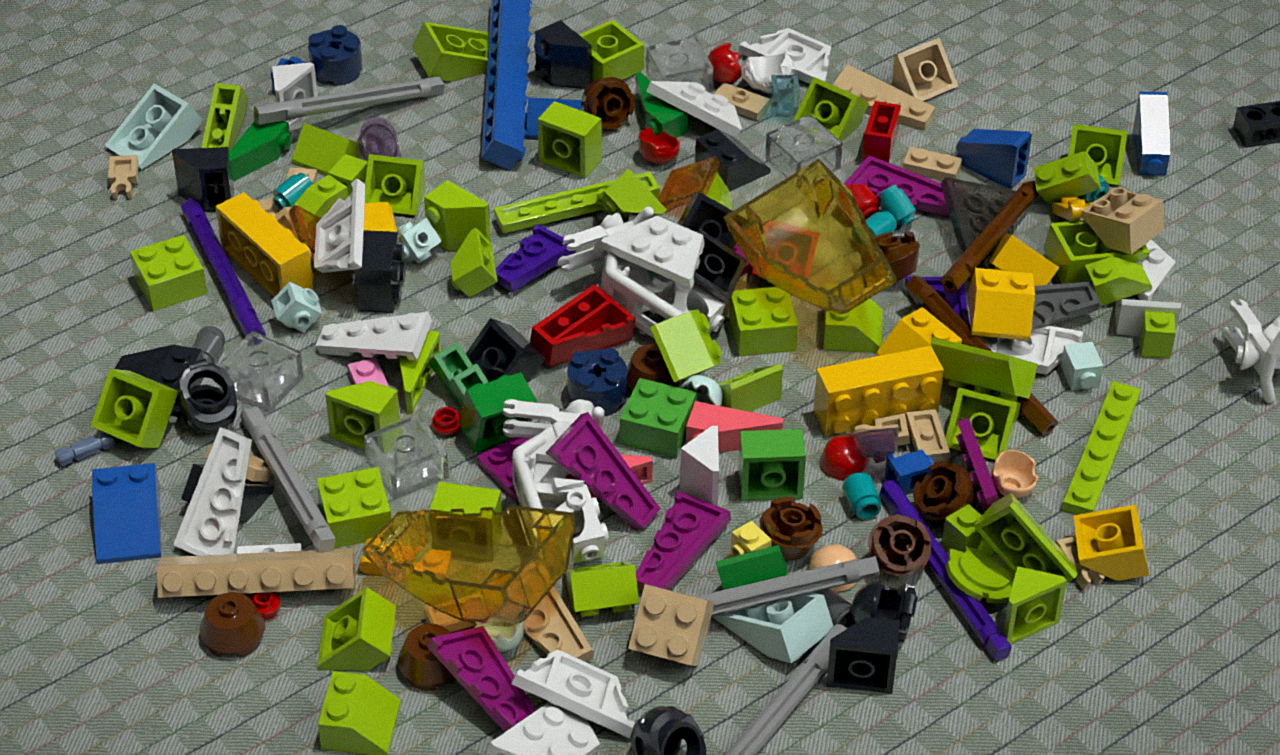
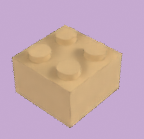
M645 584L628 649L691 666H699L715 602Z

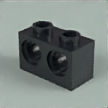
M1280 101L1237 107L1233 129L1245 148L1280 143Z

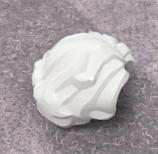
M787 53L748 57L741 69L742 79L754 90L775 94L786 87L790 78L794 76L796 67L794 61Z

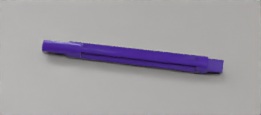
M189 198L181 206L186 220L246 339L256 344L260 343L266 337V333L200 203Z
M889 480L883 483L879 495L891 513L918 520L927 529L931 539V554L927 564L994 661L1008 658L1012 648L1011 644L981 602L967 595L949 578L945 567L948 562L947 554L897 482Z

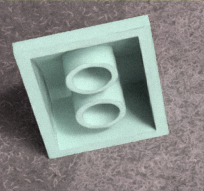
M154 83L104 146L119 156L137 155L139 168L142 170L171 152L172 149H176L187 142L204 119L189 103Z
M808 593L713 616L715 620L767 657L789 663L800 659L803 653L814 644L822 641L823 637L834 627L824 595Z

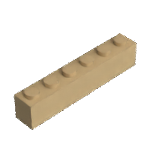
M354 548L334 549V551L319 553L317 550L161 557L156 565L158 598L220 595L228 592L243 594L354 588L356 582Z

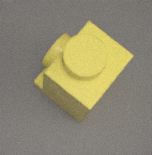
M750 521L732 531L731 553L726 555V559L771 547L772 539L753 521Z

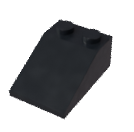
M173 344L123 355L115 369L132 371L179 391V381L187 369V363L203 359L202 349ZM204 378L194 381L190 388L195 385H201ZM179 392L171 412L172 414L181 415L179 408L181 397Z

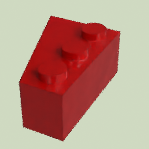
M593 284L533 326L530 344L546 358L543 362L547 366L552 367L570 361L572 355L579 351L604 350L631 341L636 318L597 285Z

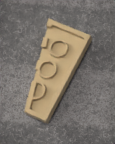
M849 64L845 66L833 84L869 103L865 111L867 114H871L874 101L901 105L899 123L924 131L935 114L934 106Z
M538 560L480 587L481 591H486L496 608L510 607L522 612L525 619L524 634L547 655L558 649L584 662L594 658L591 646Z

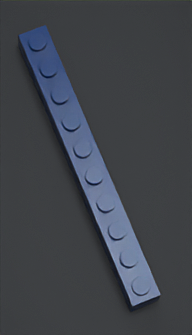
M491 0L481 158L508 170L512 169L516 161L520 162L526 150L523 146V141L526 136L524 123L527 118L525 106L528 101L526 89L529 83L526 76L529 69L527 57L530 53L528 41L531 36V32H529L531 22L529 11L532 1Z

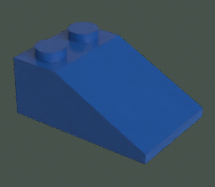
M149 463L92 469V499L97 564L161 558L160 486L156 464Z

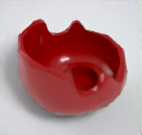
M722 43L712 49L706 61L708 73L721 84L724 82L730 85L734 84L742 75L741 66L738 63L739 53L730 50L731 43Z
M647 128L639 133V151L646 161L661 164L670 162L678 156L680 141L676 137L668 135L666 131H663L660 135H654L652 129Z
M840 435L830 439L820 457L821 468L826 474L841 481L845 480L850 474L862 473L870 461L869 452L864 443L856 437Z

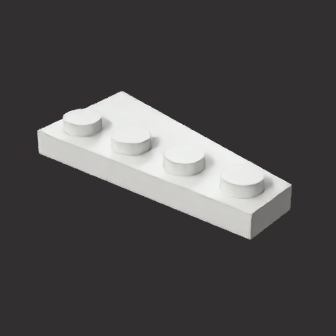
M428 312L329 324L323 326L315 346L320 354L351 356L354 352H359L363 357L371 358L375 354H385L387 359H397L399 355L407 356L408 360L417 361L432 319Z
M220 427L174 541V546L196 556L234 554L251 439Z

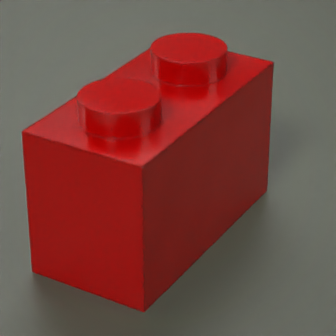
M874 101L864 133L862 159H866L870 155L889 163L899 131L901 105Z

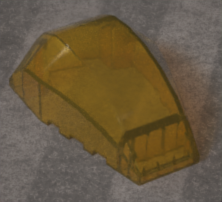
M817 159L723 217L734 241L748 262L762 278L787 293L831 314L843 315L896 282V276L882 249L880 250L872 230L869 229L861 209L858 208L852 192L820 159Z
M508 506L507 512H495L494 507H483L480 509V513L465 514L463 508L451 509L450 514L438 515L436 510L398 511L362 550L365 557L388 579L406 593L431 608L469 623L490 627H510L524 622L568 570L575 518L573 512L524 506Z

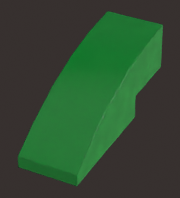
M458 342L435 354L428 361L439 380L461 408L466 389L478 383H488L478 364L472 365Z

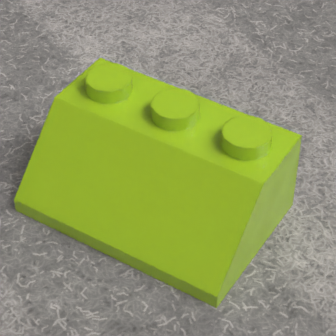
M932 337L931 347L944 369L943 378L949 379L948 385L965 389L966 383L974 385L973 391L986 395H991L992 390L999 391V398L1017 402L1018 396L1030 398L1038 366L1037 363Z
M1012 493L994 502L973 525L1014 573H1016L1017 566L1064 576L1067 582L1075 579L1078 575L1075 564Z

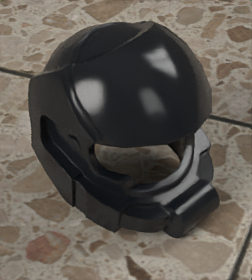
M205 358L187 363V369L179 381V396L181 397L179 408L182 418L189 428L196 433L218 432L220 427L224 428L228 424L233 423L236 417L238 404L233 381H231L230 375L225 368H220L213 363H207ZM210 378L221 386L223 392L220 388L207 384L195 385L191 388L190 385L197 379Z
M881 580L862 585L855 593L852 603L851 619L853 624L866 617L900 620L898 644L904 643L910 627L911 617H914L918 600L916 596L917 587L903 584V586L901 585L898 588L883 586Z
M660 706L650 709L635 722L632 728L631 746L635 755H677L681 748L682 739L687 743L686 755H706L704 735L698 724L690 714L684 713L676 707Z

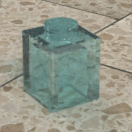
M771 75L770 105L772 117H795L799 108L800 98L798 75Z

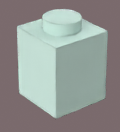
M1093 342L1064 345L1061 369L1071 391L1100 387L1103 364Z

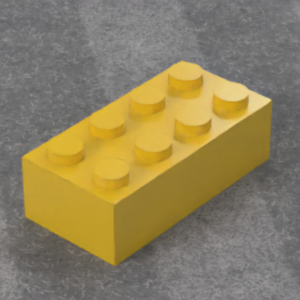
M245 192L216 205L223 250L273 297L289 282L304 289L309 288L314 291V274L310 263L312 254L309 247L305 243L299 242L288 228L285 229L279 224L273 214H268L257 200H253Z
M931 345L817 368L813 411L825 436L855 430L856 426L862 424L875 426V419L904 413L906 417V412L936 409L938 413L944 369Z

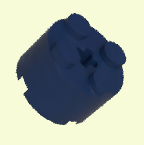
M336 25L330 30L309 36L310 63L314 64L317 82L325 84V81L333 82L334 86H341L358 79L360 71L363 69L361 42L356 34L347 31V27L343 25Z
M606 348L604 350L579 351L572 355L567 369L569 403L582 399L593 403L594 408L598 406L603 408L604 417L616 413L618 407L627 401V365L619 356L618 351L613 348Z

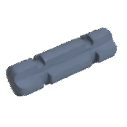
M100 432L96 438L92 435L70 444V448L64 446L56 449L55 458L60 466H65L73 463L72 459L78 461L99 453L101 448L107 450L114 447L115 439L108 433Z

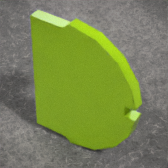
M984 538L980 541L977 549L966 546L964 552L950 548L947 552L948 562L945 567L949 578L959 589L975 599L981 600L982 597L986 598L987 603L999 604L1009 601L1015 573L1008 565L1002 562V558L999 555L993 554L995 550Z

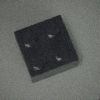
M364 230L362 267L355 269L360 312L394 313L396 302L401 301L402 286L400 282H405L406 267L401 265V261L404 258V244H399L398 232Z

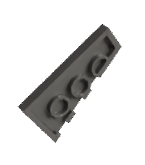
M1092 282L1034 286L1035 302L1031 331L1097 311L1100 301ZM995 337L996 342H997V341H1000V340H1003V339H1006V338H997V337Z

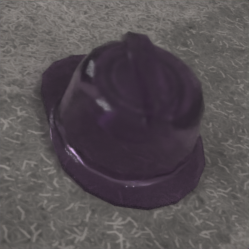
M380 117L367 119L361 127V133L356 142L359 156L365 161H368L369 154L402 158L396 131L392 125Z
M902 428L862 429L847 432L846 435L853 437L860 457L872 458L876 464H880L886 460V456L897 452L899 432Z

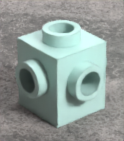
M427 217L414 224L409 221L397 229L400 240L399 244H404V264L413 260L417 264L432 255L429 250L442 242Z
M289 282L271 300L277 320L281 321L288 328L293 327L303 333L322 314L318 302L319 298L316 293L309 288L304 289L292 282Z

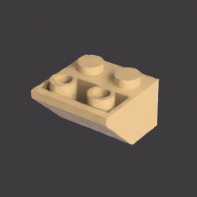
M1125 188L1111 189L1107 194L1082 210L1083 218L1105 246L1124 253H1134L1164 231L1163 200L1153 198L1148 194L1130 192Z

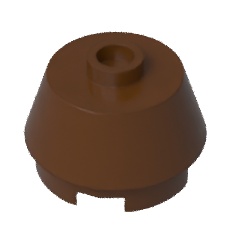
M607 77L594 80L585 88L582 95V105L586 113L601 118L602 129H616L621 127L620 124L625 121L628 115L633 114L635 98L629 86L623 80L616 77Z
M905 231L904 236H893L892 232L883 233L871 238V245H864L866 252L864 259L879 280H901L914 273L917 269L920 244L916 241L913 232Z
M647 344L635 350L627 365V386L630 394H632L639 378L674 387H679V384L682 382V380L678 382L673 381L657 344Z
M948 461L937 462L929 466L928 469L931 471L924 477L921 483L917 481L913 492L914 502L918 505L921 514L930 520L945 522L946 517L968 504L974 508L977 501L976 490L966 469L960 465L951 464Z
M782 497L773 500L770 508L760 518L761 530L772 539L771 547L779 545L785 560H797L805 557L820 539L823 532L821 515L818 509L811 503L807 507L801 503L794 502L795 497Z
M898 514L883 518L873 527L869 536L868 546L871 557L876 556L879 569L890 575L900 577L913 575L923 569L930 558V535L920 521Z
M236 592L223 593L213 598L207 605L200 624L201 639L209 651L219 657H222L221 653H238L239 657L252 653L260 645V638L265 631V619L262 613L247 596Z
M424 624L414 628L407 635L398 655V666L401 673L409 679L410 685L414 688L434 691L436 690L435 686L445 684L449 680H451L452 684L456 680L426 646L432 637L450 634L451 632L445 627L438 624Z

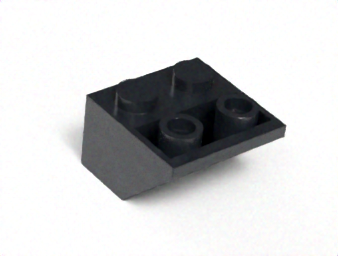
M228 147L172 149L179 196L186 200L191 198L197 201L204 212H216V205L234 197V184Z

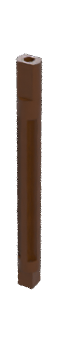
M1035 180L1025 182L1020 186L965 252L940 280L945 292L955 293L962 286L975 268H977L1038 196L1039 193L1036 190Z
M913 275L905 287L915 296L924 309L962 339L963 345L992 351L979 336L971 335V328L931 285H928L922 277ZM1032 393L1029 399L1018 396L1017 402L1021 403L1019 411L1041 435H1049L1058 425L1057 419Z

